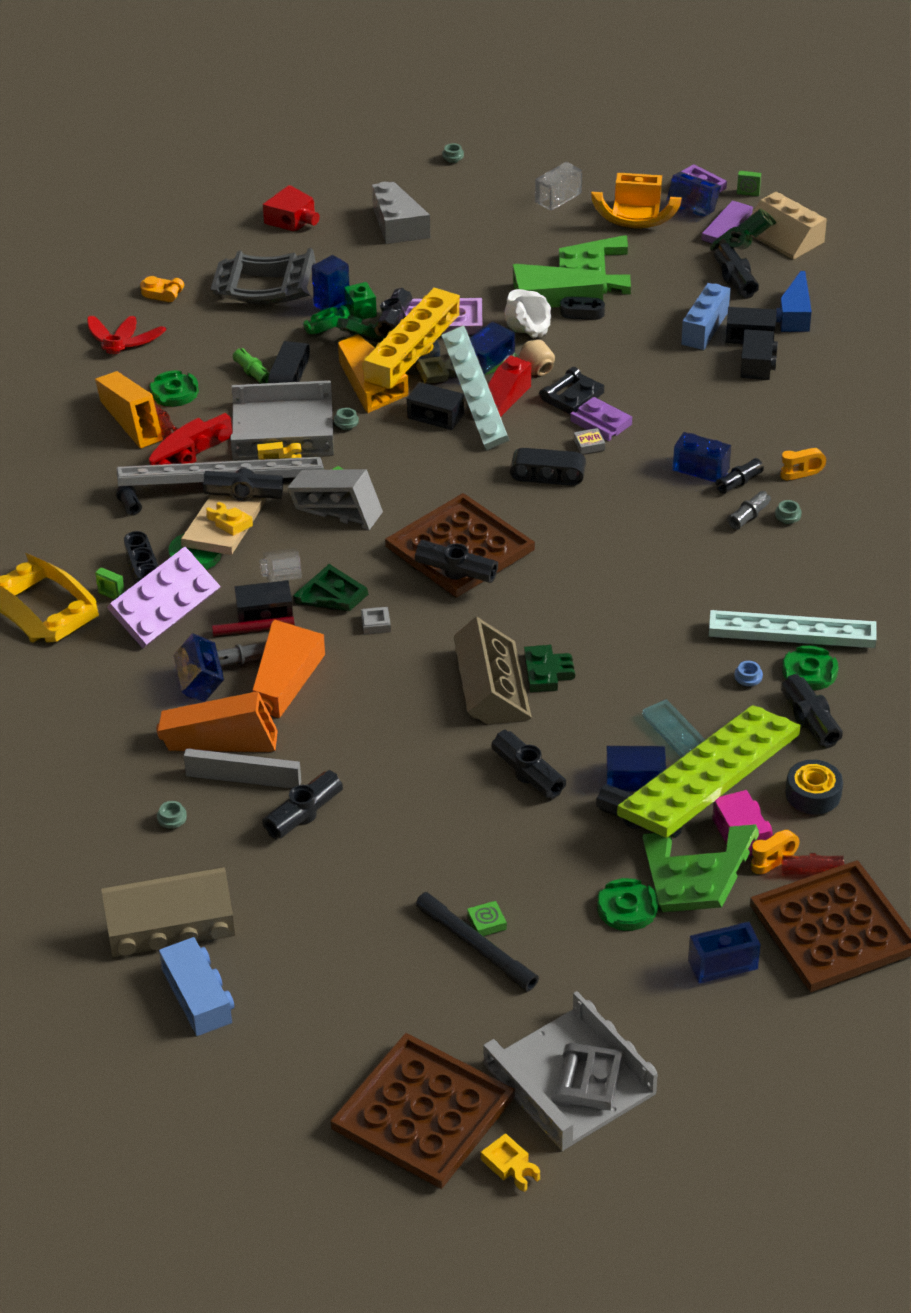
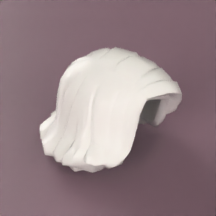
M521 289L513 290L507 297L505 319L513 331L528 333L532 338H542L550 326L551 306L546 301V298L538 292Z

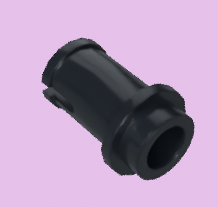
M118 486L116 497L123 503L127 514H138L142 510V504L136 496L135 487Z

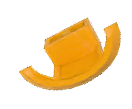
M617 173L613 210L604 201L603 192H591L594 207L602 217L619 226L634 229L650 228L665 223L676 214L682 199L681 197H670L668 205L659 212L662 175Z

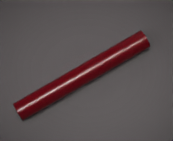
M294 616L213 625V636L270 630L274 620L295 626Z

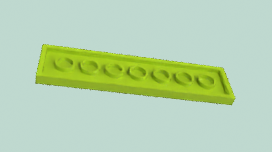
M752 705L620 803L617 815L667 838L800 735V725L786 717L775 715L761 707Z

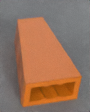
M278 620L272 622L253 687V692H259L271 716L277 718L282 716L325 656L324 634Z
M258 691L161 711L160 723L156 727L159 739L164 741L169 751L195 749L228 752H273L276 750L278 730Z

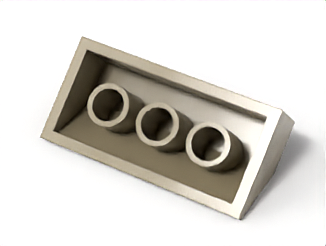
M476 616L453 636L463 684L462 689L467 705L466 710L471 717L480 719L488 725L528 721L532 716L516 642Z
M225 867L101 889L112 957L160 950L192 937L197 942L235 936Z

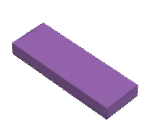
M732 200L704 230L702 240L713 243L730 228L737 227L752 214L753 207Z

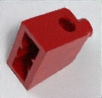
M288 185L262 204L264 224L282 229L298 231L307 223L313 226L317 225L320 219L319 213L315 212L314 199L291 185Z

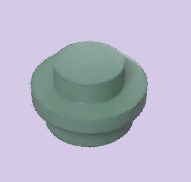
M447 144L442 151V157L450 163H456L464 157V151L459 144Z
M341 408L334 416V424L343 430H350L359 423L356 411L351 408Z
M792 500L780 502L775 510L776 518L786 524L797 522L802 514L799 504Z
M177 801L163 803L157 812L158 823L165 828L179 827L187 819L185 808Z

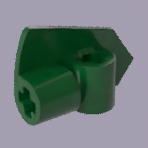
M760 208L740 225L730 228L712 243L710 250L714 251L720 244L724 243L744 250L751 245L752 235L757 238L777 222L770 214Z

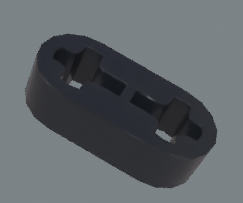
M565 297L560 301V314L569 319L598 320L605 315V302L599 298Z

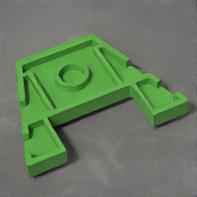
M627 235L559 248V267L599 270L602 280L607 282V291L617 288L622 289L623 294H631L630 274L606 275L604 255H628Z
M756 824L729 827L726 852L670 857L671 835L665 838L657 833L643 834L655 890L662 911L722 908L738 877L736 872L741 862H745L750 853L748 848L753 840L756 841L759 836Z

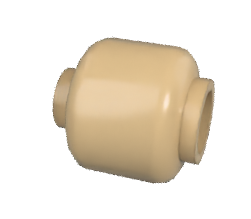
M542 340L526 342L519 354L520 359L531 363V375L544 376L553 369L555 355Z

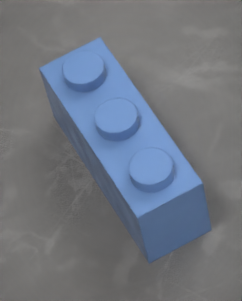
M707 283L683 320L681 345L701 350L706 348L728 313L730 288L719 284Z
M192 937L160 949L162 971L196 1036L231 1024V1009L235 1008L234 1001L228 990L223 991L221 987L223 986L222 979L216 968L211 969V961L206 948H200L196 939Z

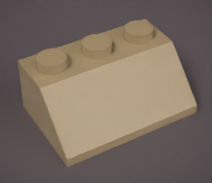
M774 192L761 199L752 213L754 214L761 208L777 222L755 239L793 260L825 241L827 219L800 205L798 202L785 197L781 193Z

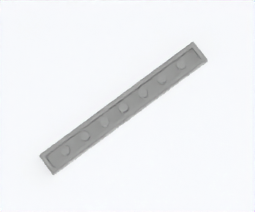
M321 457L125 466L116 468L118 486L204 482L205 471L236 472L239 469L246 468L255 474L282 475L283 478L296 477L301 470H324Z

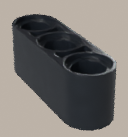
M284 341L270 371L268 383L300 382L309 361V344Z
M519 448L513 454L510 475L515 480L522 482L575 486L583 481L586 458L581 453L572 451Z
M132 531L125 535L126 561L133 581L136 584L159 566L149 539L144 532Z

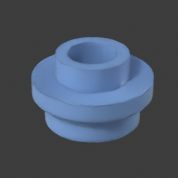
M743 661L736 668L734 677L741 685L754 686L762 681L763 672L756 662Z

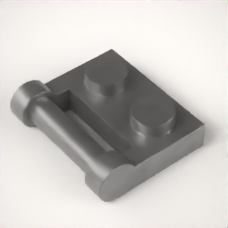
M578 1043L566 1044L563 1051L565 1061L559 1086L554 1089L552 1101L561 1107L573 1104L611 1111L622 1062V1051ZM581 1060L587 1061L580 1089L572 1088L577 1063Z

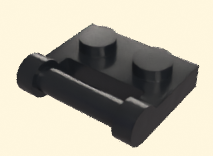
M571 367L563 377L551 386L542 388L539 391V395L544 402L571 415L572 412L576 413L578 408L591 398H598L604 394L605 385L581 374L578 368ZM573 383L571 387L560 395L556 394L568 384Z

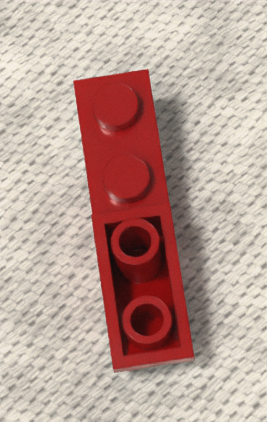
M224 413L206 422L197 418L185 424L158 445L149 458V465L195 463L196 454L231 438V417Z

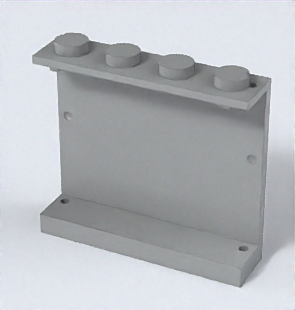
M331 380L232 385L233 434H231L233 460L258 459L257 444L282 442L283 448L288 447L292 443H300L302 452L294 454H301V457L334 455Z
M578 991L573 993V1010L509 1047L503 1049L495 1039L483 1045L484 1066L497 1080L515 1089L514 1099L561 1151H564L656 1095L658 1074L655 1067L650 1062H646L637 1053L634 1045L630 1041H625L617 1033L612 1022L605 1020L597 1012L594 1004L590 1000H585ZM578 1043L622 1051V1062L611 1111L573 1104L561 1107L552 1101L554 1089L559 1086L565 1061L563 1051L566 1044ZM581 1060L577 1063L572 1088L580 1089L587 1061Z

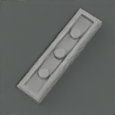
M186 749L184 753L186 776L291 789L301 785L300 762L195 749Z

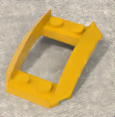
M25 553L28 562L21 563L15 570L0 576V613L14 622L29 637L32 643L40 638H45L46 642H57L99 616L96 599L75 578L64 570L28 553ZM47 577L68 590L78 601L70 603L66 609L49 616L46 621L42 622L16 595Z

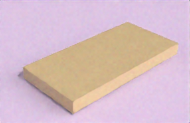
M210 495L181 538L182 547L232 555L248 529L232 536L216 527L215 521L207 519L206 508L209 507L216 510V503L221 502L226 505V509L235 507L253 517L254 521L264 506L266 498L251 497L247 501H237L232 496Z

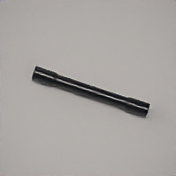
M424 892L418 897L416 907L433 920L440 922L503 970L510 979L523 989L530 991L536 986L539 980L538 975L518 960L511 958L453 914L442 902L428 892Z

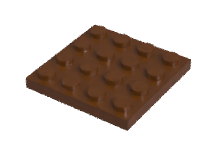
M464 493L385 538L386 548L456 598L483 581L467 576L458 580L451 579L445 575V570L415 562L417 545L421 540L446 547L455 543L465 545L468 548V553L498 561L497 573L535 550V542Z
M858 860L750 897V907L810 993L911 956V930Z
M405 1033L333 1117L331 1129L436 1187L443 1189L515 1098V1089Z

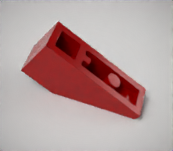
M511 355L497 368L488 384L500 417L531 387V363Z

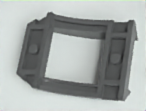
M308 248L306 254L298 256L294 252L273 257L250 256L243 254L241 250L237 251L235 258L230 260L225 258L218 263L211 291L214 295L254 304H279L311 296L307 286L311 271L317 269L313 249ZM240 273L259 277H284L282 287L266 290L236 288Z

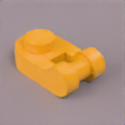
M149 276L140 283L141 294L144 297L166 302H173L177 298L178 293L184 288V282L179 278L166 280Z
M817 448L797 452L784 451L782 453V463L784 466L781 468L780 477L784 480H794L815 475L825 467L826 457Z
M783 830L775 833L766 841H755L752 845V855L754 857L751 860V870L756 874H765L790 859L799 847L800 841L798 836L789 830Z

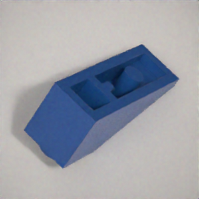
M805 271L799 272L781 297L780 308H776V322H780L781 332H810L812 311Z

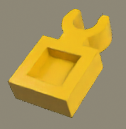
M282 442L257 444L258 460L302 458L301 454H294L302 452L300 443H292L284 448Z
M218 502L216 503V510L209 507L206 508L207 519L215 521L216 527L232 536L253 526V517L235 507L226 509L225 504Z
M506 1133L481 1151V1161L502 1180H505L510 1175L514 1177L515 1185L521 1191L525 1192L527 1190V1180L523 1178L524 1176H531L537 1182L540 1180V1169L535 1164L528 1162V1153Z

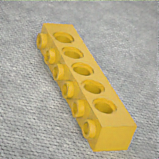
M435 287L425 295L420 303L413 307L411 312L404 319H401L399 324L388 333L387 337L381 343H378L376 348L364 358L362 363L364 381L391 389L459 316L460 295Z

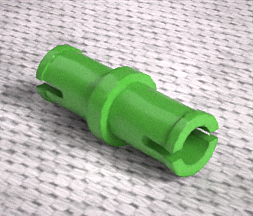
M241 348V350L237 349L233 353V360L244 368L245 374L254 377L260 384L268 383L270 372L262 366V362L258 358H253L244 348Z

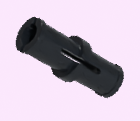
M753 458L742 466L732 468L730 473L716 480V486L723 483V485L717 487L718 491L726 494L738 485L742 484L743 486L747 484L750 478L764 471V466L756 468L762 462L758 458Z

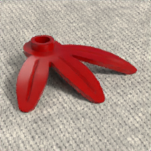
M95 316L87 317L89 331L101 342V348L109 354H118L125 347L148 343L166 331V327L160 326L132 337L136 329L137 319L135 316H129L120 325L115 334L111 335Z

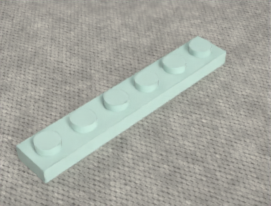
M464 325L442 334L486 450L509 441Z
M711 610L709 637L875 648L876 621Z

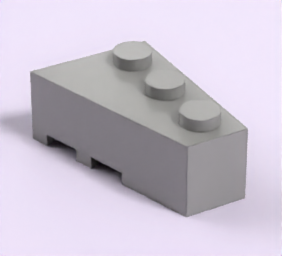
M384 181L379 184H372L373 210L386 244L431 238L430 214L395 182Z
M367 469L301 470L288 486V491L296 509L326 517L327 514L339 517L340 522L346 524L349 521L362 524V528L367 530L371 529L383 513Z

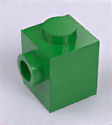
M367 282L344 287L345 307L348 308L351 316L362 320L377 317L376 296Z

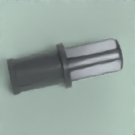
M760 491L751 500L742 502L741 507L728 516L729 525L733 529L737 528L739 530L746 522L757 518L758 512L771 501L770 495H767L766 491Z
M257 643L246 646L236 644L235 648L212 651V658L224 657L222 660L213 661L214 667L219 668L234 664L243 666L245 662L261 660L266 644Z

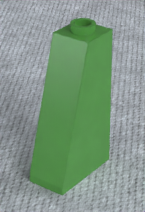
M513 264L514 290L521 289L538 292L546 298L551 308L560 307V301L565 297H588L603 300V294H607V282L602 280L599 270Z

